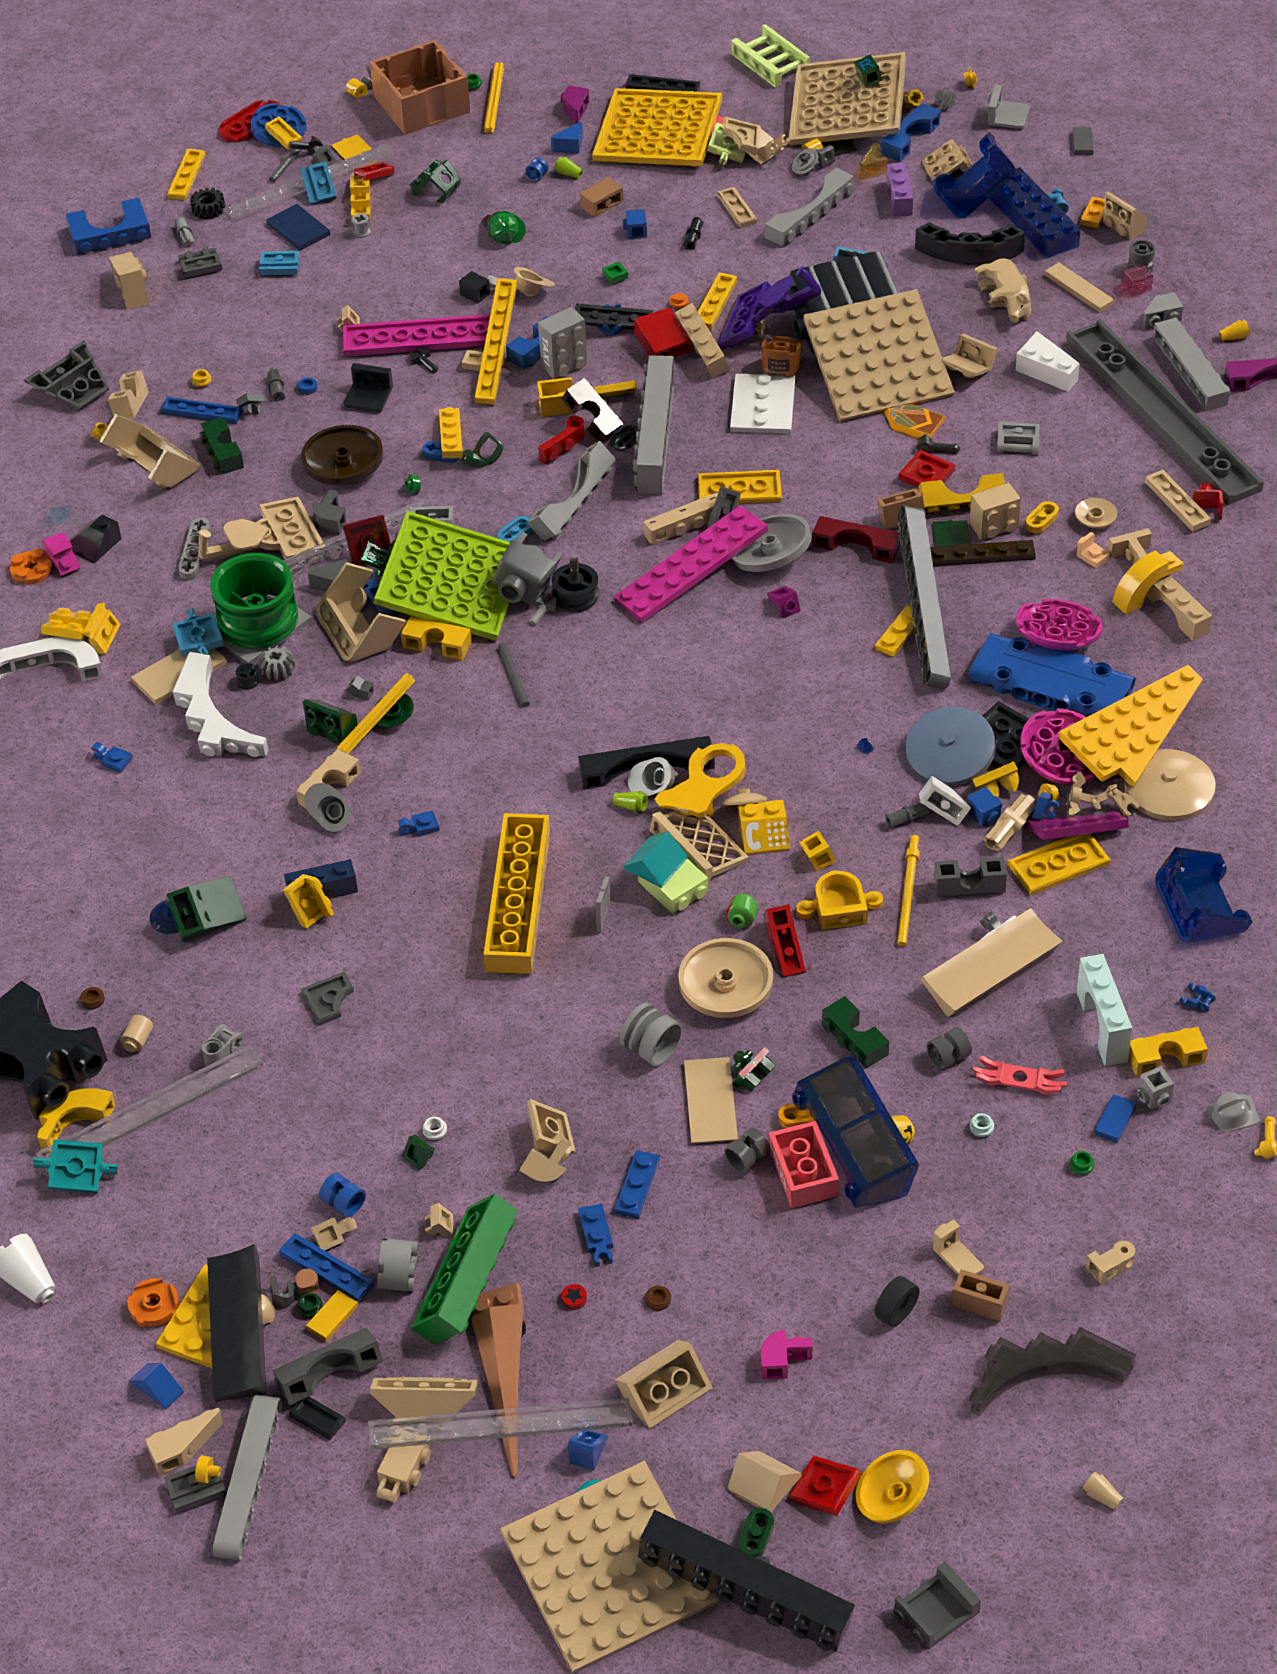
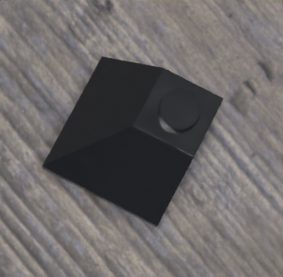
M100 515L90 521L69 541L74 554L96 563L122 538L118 522L105 515Z

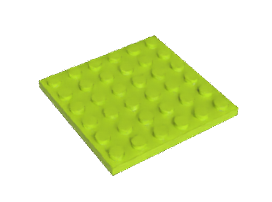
M407 511L373 604L425 620L469 628L471 634L497 641L509 602L500 596L499 587L493 584L492 579L510 542Z

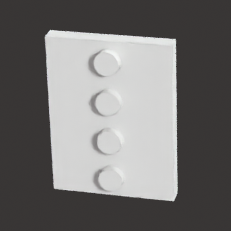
M735 374L730 432L791 434L795 376Z

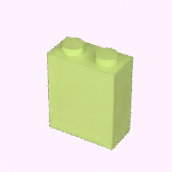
M688 859L662 888L638 877V882L672 914L686 909L691 902L696 899H702L708 892V877Z

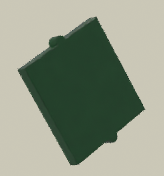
M967 520L933 522L935 546L970 544Z

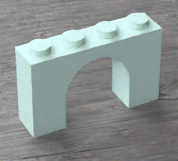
M1104 954L1080 958L1076 993L1083 1011L1097 1010L1099 1020L1098 1050L1104 1066L1126 1063L1129 1058L1132 1025Z

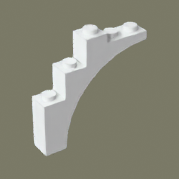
M189 652L173 690V695L177 706L188 708L185 715L188 729L201 732L198 738L200 753H204L207 756H222L223 751L227 750L231 753H246L252 757H266L269 750L265 737L250 734L237 728L226 720L214 707L209 697V682L213 671L210 655Z

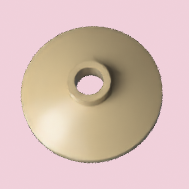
M1089 498L1081 501L1076 506L1075 516L1084 526L1104 528L1115 522L1117 509L1108 500Z
M750 788L736 789L737 794L725 799L722 805L766 801L767 797L751 793Z

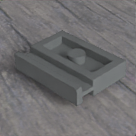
M213 1459V1465L217 1466L215 1459ZM196 1466L164 1477L176 1513H181L226 1496L227 1491L221 1475L220 1477L211 1476L208 1484L196 1482Z

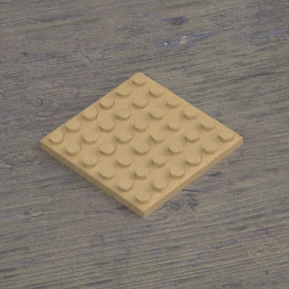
M905 52L872 56L879 66L882 81L867 88L857 77L854 61L863 57L797 65L789 131L790 146L805 144L813 139L827 142L900 133L906 68Z
M917 289L804 315L803 320L839 422L880 413L892 407L906 404L914 405L954 395L952 383L946 367L942 363L940 350Z
M645 1461L500 1528V1533L572 1674L719 1603V1599L714 1593L707 1590H697L690 1584L691 1582L682 1578H672L666 1573V1570L657 1566L654 1568L647 1566L641 1561V1558H638L640 1537L654 1509L676 1519Z

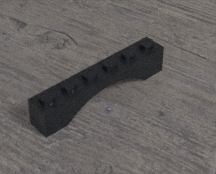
M710 736L578 756L583 789L606 786L614 778L630 771L636 764L655 757L665 758L671 766L689 770V760L696 749L699 747L702 750L712 745ZM715 757L704 765L703 770L715 769Z

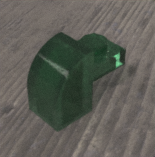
M367 541L360 561L377 568L375 575L383 576L395 541L391 543L387 550Z

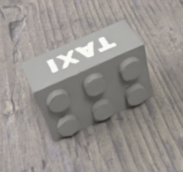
M570 307L538 322L541 367L553 379L563 377L587 365L585 319L575 309Z

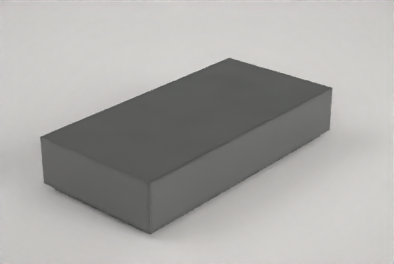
M1073 127L1074 155H1093L1092 127Z

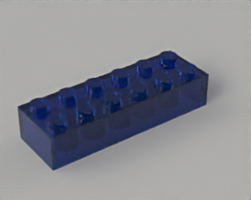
M1021 167L988 178L987 197L1016 227L1025 232V237L1046 259L1079 247L1081 229Z

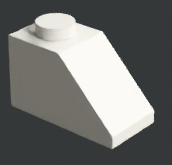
M931 776L919 793L922 804L957 826L971 809L954 790Z

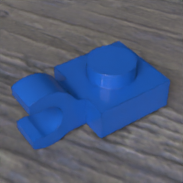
M96 742L91 748L93 751H96L93 757L102 760L103 767L120 773L133 759L132 753L115 746L108 750L102 743Z
M433 810L411 815V820L407 818L398 820L400 826L398 831L401 836L416 832L417 836L420 837L440 831Z

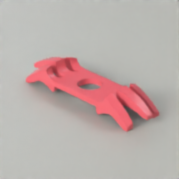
M980 1056V1062L990 1070L973 1067V1071L977 1073L976 1078L993 1087L995 1085H1004L1038 1091L1041 1095L1058 1093L1061 1091V1088L1067 1087V1082L1052 1081V1079L1064 1076V1069L1049 1071L1042 1067L1033 1069L1005 1064L1004 1061H991L984 1056ZM1015 1073H1024L1027 1079L1023 1082H1017L1013 1079V1075Z

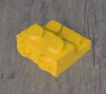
M57 608L56 611L49 613V622L41 625V634L82 640L88 637L82 633L91 614L89 611H77L75 613L71 612L69 608Z

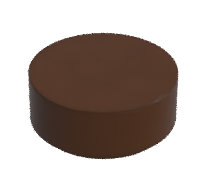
M97 987L87 988L80 995L81 1003L87 1009H97L105 1001L103 991Z
M653 1286L646 1292V1304L650 1309L662 1311L669 1307L671 1293L666 1287Z

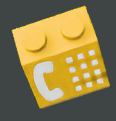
M783 800L738 805V821L746 855L790 850L787 816Z

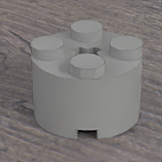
M382 1239L377 1289L413 1292L418 1242Z

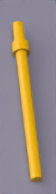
M918 835L910 836L909 848L906 850L905 859L907 867L897 946H906L916 862L919 861L920 856Z

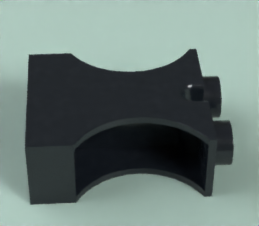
M20 981L0 998V1080H12L23 1084L22 1089L33 1117L38 1121L40 1119L39 1115L46 1106L54 1109L66 1101L69 1094V1086L64 1081L73 1080L81 1084L87 1078L96 1076L108 1059L97 1028L93 1026L79 1030H65L52 1026L40 992Z

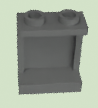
M945 1561L937 1567L936 1576L904 1599L900 1595L895 1598L894 1615L900 1623H906L912 1629L911 1633L919 1644L924 1643L930 1649L980 1613L981 1600Z

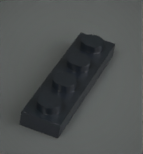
M629 74L626 82V89L699 92L701 88L699 81Z
M579 303L575 305V310L585 319V326L603 327V324H606L613 328L621 324L620 329L634 330V319L653 313V310Z

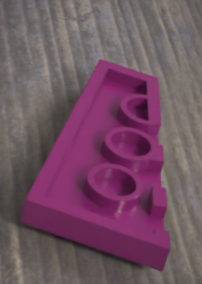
M1108 812L1106 815L1026 820V828L1041 839L1047 840L1129 828V821L1126 817L1120 815L1119 812Z

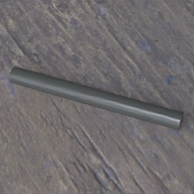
M500 643L498 648L521 706H530L506 643Z

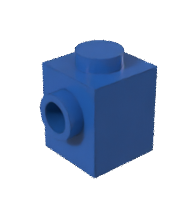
M645 209L626 211V219H622L623 230H627L628 239L647 237Z
M986 787L967 796V804L971 807L968 812L981 827L996 823L1001 816L1002 803L997 796H994Z

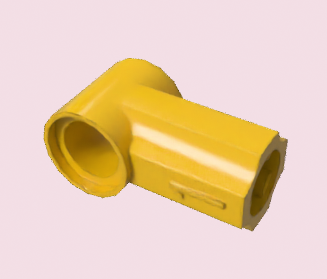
M917 89L903 92L902 109L920 105L924 99L923 93Z

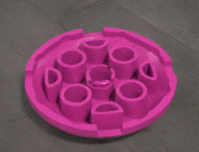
M1042 599V603L1034 605L1032 602L1021 606L1016 614V625L1022 635L1034 644L1052 650L1071 651L1085 648L1100 637L1103 628L1100 617H1094L1091 614L1092 610L1078 603L1066 600Z
M1057 709V711L1050 712L1044 710L1033 715L1023 727L1020 737L1022 754L1029 766L1043 778L1058 784L1073 785L1075 783L1072 781L1073 776L1077 772L1083 774L1086 782L1094 779L1096 776L1058 738L1061 730L1086 717L1067 709Z

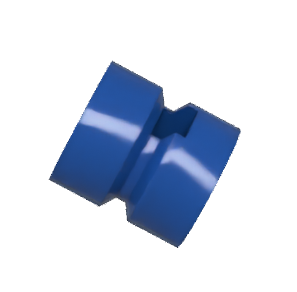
M334 1172L323 1182L319 1190V1198L331 1207H335L338 1212L348 1218L352 1217L363 1206L366 1199V1191L356 1184L350 1183V1180L340 1173Z

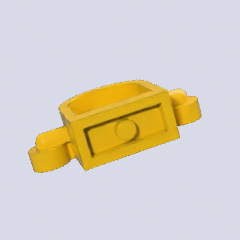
M834 870L819 878L815 888V900L800 901L796 906V913L802 919H810L817 912L822 930L867 924V908L871 910L881 908L883 905V895L878 891L863 893L862 885L856 876L845 871Z

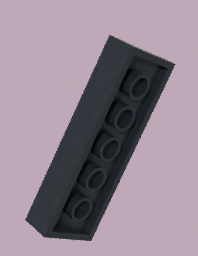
M253 1244L232 1253L207 1258L213 1398L215 1402L253 1397L254 1395H267L260 1260L256 1246Z

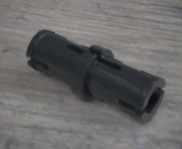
M699 217L692 219L690 228L686 231L685 249L694 250L697 240L701 237V228L704 222Z

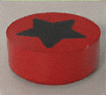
M570 1284L562 1291V1303L566 1308L578 1310L585 1306L587 1292L583 1286Z

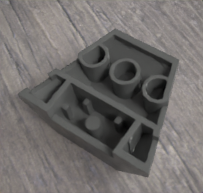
M85 340L69 349L67 356L43 372L37 370L24 379L25 383L77 410H80L109 390L104 376L94 362L93 355L87 349Z

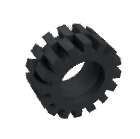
M205 188V190L199 189V192L195 191L194 195H191V209L195 217L198 216L200 219L204 217L207 220V217L214 219L213 216L219 217V214L224 213L225 201L220 190L217 189L215 191V188H211V190L209 188Z

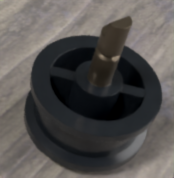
M578 558L569 559L570 564H566L554 572L552 576L553 598L555 596L556 604L565 610L583 611L593 606L599 598L598 574L592 567L578 563Z

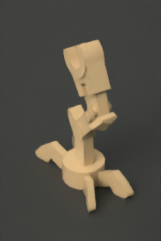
M1077 772L1073 776L1072 781L1075 783L1071 787L1068 799L1069 810L1066 811L1065 817H1073L1080 811L1078 807L1080 801L1091 803L1095 809L1100 810V802L1112 798L1126 817L1131 815L1127 810V805L1133 806L1136 810L1139 804L1126 792L1122 793L1116 789V784L1108 786L1105 792L1097 796L1082 793V788L1080 787L1086 780L1081 772Z

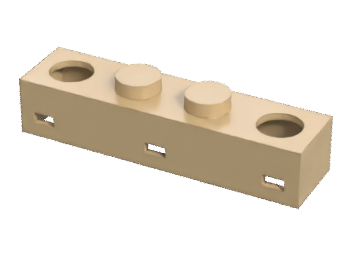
M717 492L643 521L644 536L651 545L707 524L718 495Z

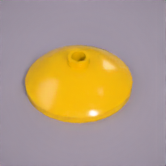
M908 1450L891 1451L875 1459L865 1469L857 1484L856 1503L861 1513L867 1519L883 1524L892 1523L908 1516L918 1507L927 1492L929 1485L927 1465L920 1456Z

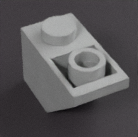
M1175 292L1157 295L1144 312V328L1154 327V323L1172 318L1182 321L1183 305Z

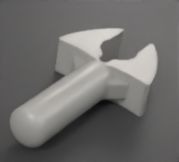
M548 594L537 599L535 606H539V608L530 618V625L536 626L546 612H556L555 596L550 603H546L549 599Z

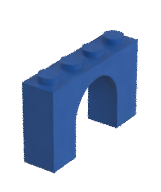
M140 198L121 201L124 220L111 228L101 229L93 227L89 224L84 210L65 214L77 255L151 238L149 223Z

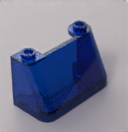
M990 132L979 142V149L984 156L955 180L951 175L943 173L931 182L936 195L958 218H965L1015 175L1016 169L1013 162Z
M1175 847L1156 873L1155 884L1182 942L1195 943L1243 933L1253 923L1246 910L1239 909L1233 914L1219 882L1225 876L1227 868L1221 853Z

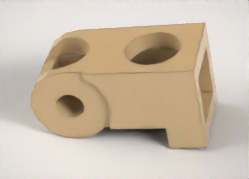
M1119 1241L1114 1245L1113 1249L1102 1255L1094 1251L1087 1255L1086 1268L1102 1285L1133 1265L1136 1252L1135 1247L1128 1241Z

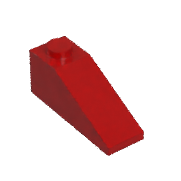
M789 904L766 909L763 917L768 937L783 977L806 972Z

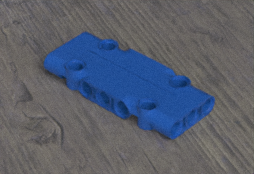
M994 633L989 634L969 673V680L987 686L992 684L993 689L998 693L1005 694L1011 692V695L1017 700L1052 711H1057V709H1073L1085 717L1131 695L1136 680L1135 676L1112 670L1111 666L1106 662L1093 664L1091 659L1080 654L1047 649L1039 645L1033 646L1023 637L1010 639Z

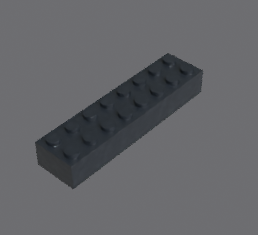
M655 1509L640 1537L638 1558H641V1561L647 1566L653 1568L657 1566L664 1569L672 1578L687 1580L697 1590L710 1591L719 1600L725 1603L733 1602L750 1615H755L756 1613L764 1617L769 1624L775 1627H780L781 1625L789 1629L794 1636L800 1639L808 1638L816 1642L815 1644L825 1651H830L831 1649L834 1651L838 1650L849 1627L855 1604Z

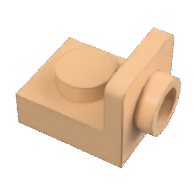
M1090 532L1078 541L1077 557L1097 568L1110 558V552L1094 543L1095 534Z

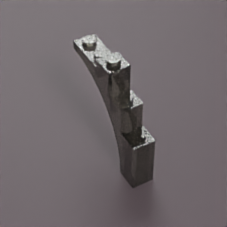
M1082 1327L1078 1329L1075 1335L1071 1334L1066 1344L1040 1332L1035 1340L1031 1339L1026 1349L1000 1337L995 1345L991 1344L986 1352L987 1370L982 1377L983 1383L979 1388L975 1387L970 1395L971 1412L981 1416L987 1407L1006 1390L1024 1381L1045 1375L1062 1373L1083 1374L1102 1378L1123 1386L1134 1369L1136 1354Z

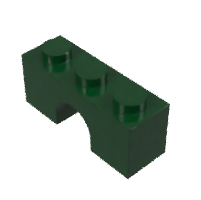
M220 417L201 423L202 432H199L202 444L206 443V452L208 456H212L211 460L214 469L218 468L222 475L244 468L242 453L236 441L232 442L230 428L225 418Z
M844 996L822 1009L821 1024L827 1033L831 1032L836 1037L840 1047H846L850 1051L856 1063H861L867 1069L889 1055V1040L875 1026L867 1031L854 1030L853 1028L859 1025L860 1011Z

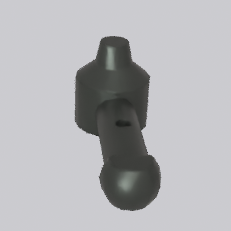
M926 434L917 441L918 452L923 450L930 453L932 450L957 454L960 451L958 444L933 442Z

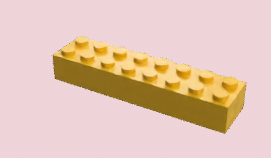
M504 813L484 948L485 972L532 974L550 840L549 815Z

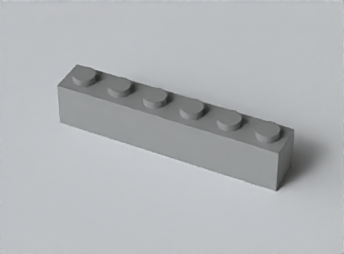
M1177 318L1154 323V340L1205 411L1227 406L1231 395L1229 387L1224 384L1219 373H1216L1213 369L1211 362L1205 358L1202 350L1197 347L1193 337L1189 336L1186 332L1184 325Z

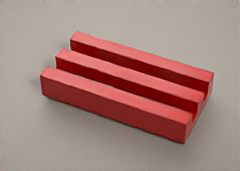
M379 162L355 168L354 176L367 181L394 174L395 167L385 162Z

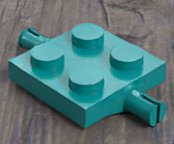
M53 1139V1147L49 1159L34 1157L33 1168H48V1189L98 1193L99 1180L102 1173L117 1175L118 1164L104 1163L102 1158L103 1143Z

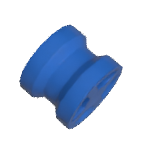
M536 157L526 167L525 173L529 179L539 181L548 172V164L542 158Z

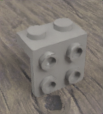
M995 85L993 92H989L988 103H986L985 114H988L987 125L1023 129L1030 105L1001 101L1002 85Z

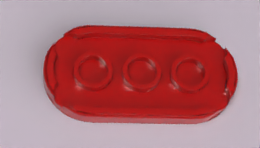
M258 100L220 124L219 132L221 138L225 141L236 143L252 138L254 135L251 131V119L254 112L267 104H281L274 100H268V102Z

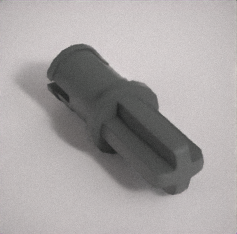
M270 368L267 375L269 379L268 387L272 392V398L274 401L284 400V382L280 378L278 369Z
M921 802L909 807L903 806L899 811L886 814L885 821L889 828L905 822L912 823L913 819L929 814L930 809Z

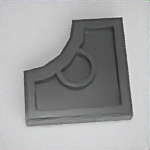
M342 972L301 988V991L319 1025L341 1017V1003L346 996L354 992V988L346 973Z

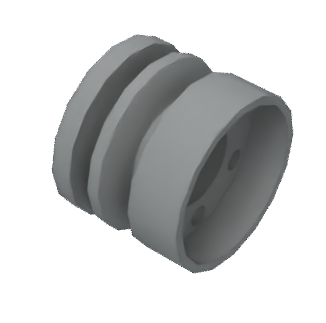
M642 1003L626 1019L621 1029L619 1040L623 1047L630 1049L634 1054H639L646 1062L653 1066H660L676 1050L681 1040L683 1028L678 1021L668 1015H663L659 1009H655L651 1004Z

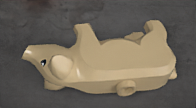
M998 259L990 264L976 267L975 272L978 278L986 276L978 282L981 292L994 290L989 293L990 300L988 303L990 308L1006 307L1008 316L1013 323H1017L1020 317L1024 321H1028L1031 314L1028 282L1025 274L1021 275L1014 262L1009 259Z

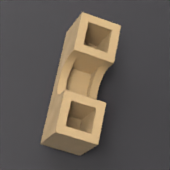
M337 749L296 790L298 804L305 807V793L314 784L326 783L330 785L339 783L348 787L361 773L359 759Z

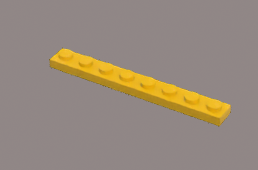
M497 278L476 388L475 403L495 405L517 289V280Z

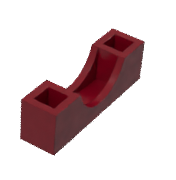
M819 516L812 532V546L832 551L842 544H860L871 552L872 559L893 564L900 548V533Z

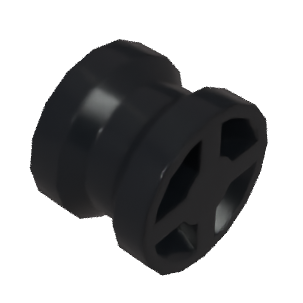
M245 663L237 667L236 677L238 678L237 682L240 688L248 690L258 685L259 678L255 665Z

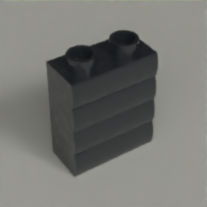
M880 251L869 252L859 256L846 257L837 261L804 267L821 286L822 292L818 297L788 311L794 310L797 318H794V330L798 341L807 340L812 354H815L803 320L805 314L898 294ZM799 268L790 271L793 282L788 292L789 295L808 287L801 277L796 276Z

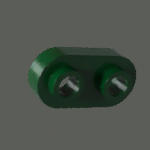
M756 1508L749 1513L739 1537V1550L754 1557H760L764 1554L774 1529V1516L769 1510ZM758 1522L765 1523V1526L758 1527L756 1526V1524ZM749 1545H755L757 1548L754 1550H749L747 1547Z

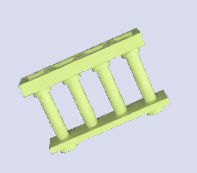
M766 24L762 25V36L746 44L738 38L731 40V54L775 88L781 85L782 75L796 69L799 64L810 63V57L807 54L803 53ZM765 42L770 45L758 52L753 50V48ZM775 51H779L781 53L780 55L770 60H766L765 58H763L764 56ZM786 59L792 61V63L780 69L774 66Z

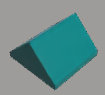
M667 831L649 837L624 865V869L662 888L688 859V856Z

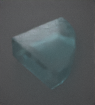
M70 505L50 508L53 526L61 524L68 519L71 514Z

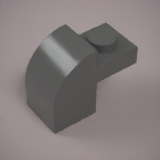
M329 489L326 496L322 498L321 503H313L314 520L317 528L326 533L340 535L343 530L342 525L346 524L347 519L345 507L339 506L337 491Z

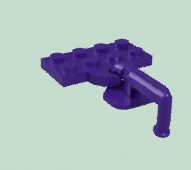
M801 266L796 276L801 277L808 287L794 294H788L793 282L791 276L777 281L773 286L766 281L739 294L719 339L718 346L724 350L728 347H734L738 342L749 340L754 335L756 325L770 313H784L818 297L822 292L821 286L804 269V266Z

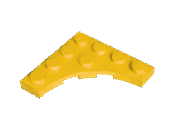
M204 1264L156 1342V1347L212 1368L208 1265Z

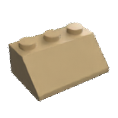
M681 1340L673 1342L615 1379L625 1401L649 1429L713 1388L691 1343Z

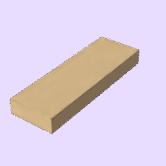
M735 187L717 192L718 198L739 228L757 223V218Z

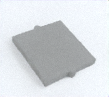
M606 876L596 901L597 932L602 931L610 908V877Z

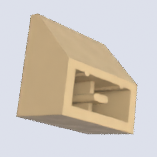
M1105 193L1103 223L1107 227L1114 229L1121 236L1129 240L1147 230V215L1112 193Z

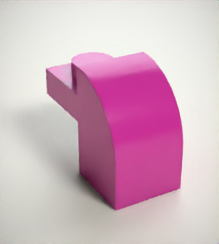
M64 532L57 533L41 541L45 553L53 560L60 577L80 569L79 563L72 551V545Z
M785 1330L777 1331L768 1336L761 1347L762 1379L788 1378V1360L812 1359V1338L794 1337L786 1339Z

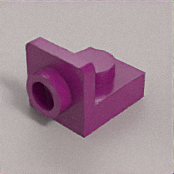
M783 586L767 593L769 601L778 606L782 618L801 611L797 592L791 588Z

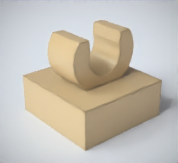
M348 305L342 308V316L337 319L340 323L338 328L343 331V325L360 324V317Z
M440 1203L430 1206L431 1214L425 1217V1221L431 1224V1226L426 1227L425 1231L430 1235L439 1233L443 1237L452 1236L453 1214Z

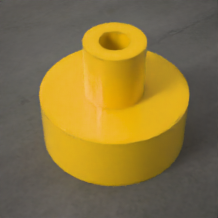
M201 1455L196 1465V1482L208 1484L211 1476L220 1477L221 1467L213 1465V1457Z

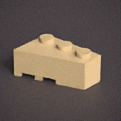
M132 252L109 257L117 286L123 292L121 296L125 300L126 309L149 305L144 282L147 281V276L141 263H139L138 257L135 258Z

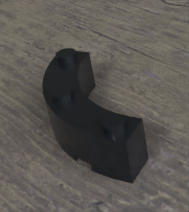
M931 222L915 229V249L941 260L970 265L1007 259L1024 252L1025 232L1013 224L994 230L989 235L962 232L959 235L951 234L948 229L941 228Z

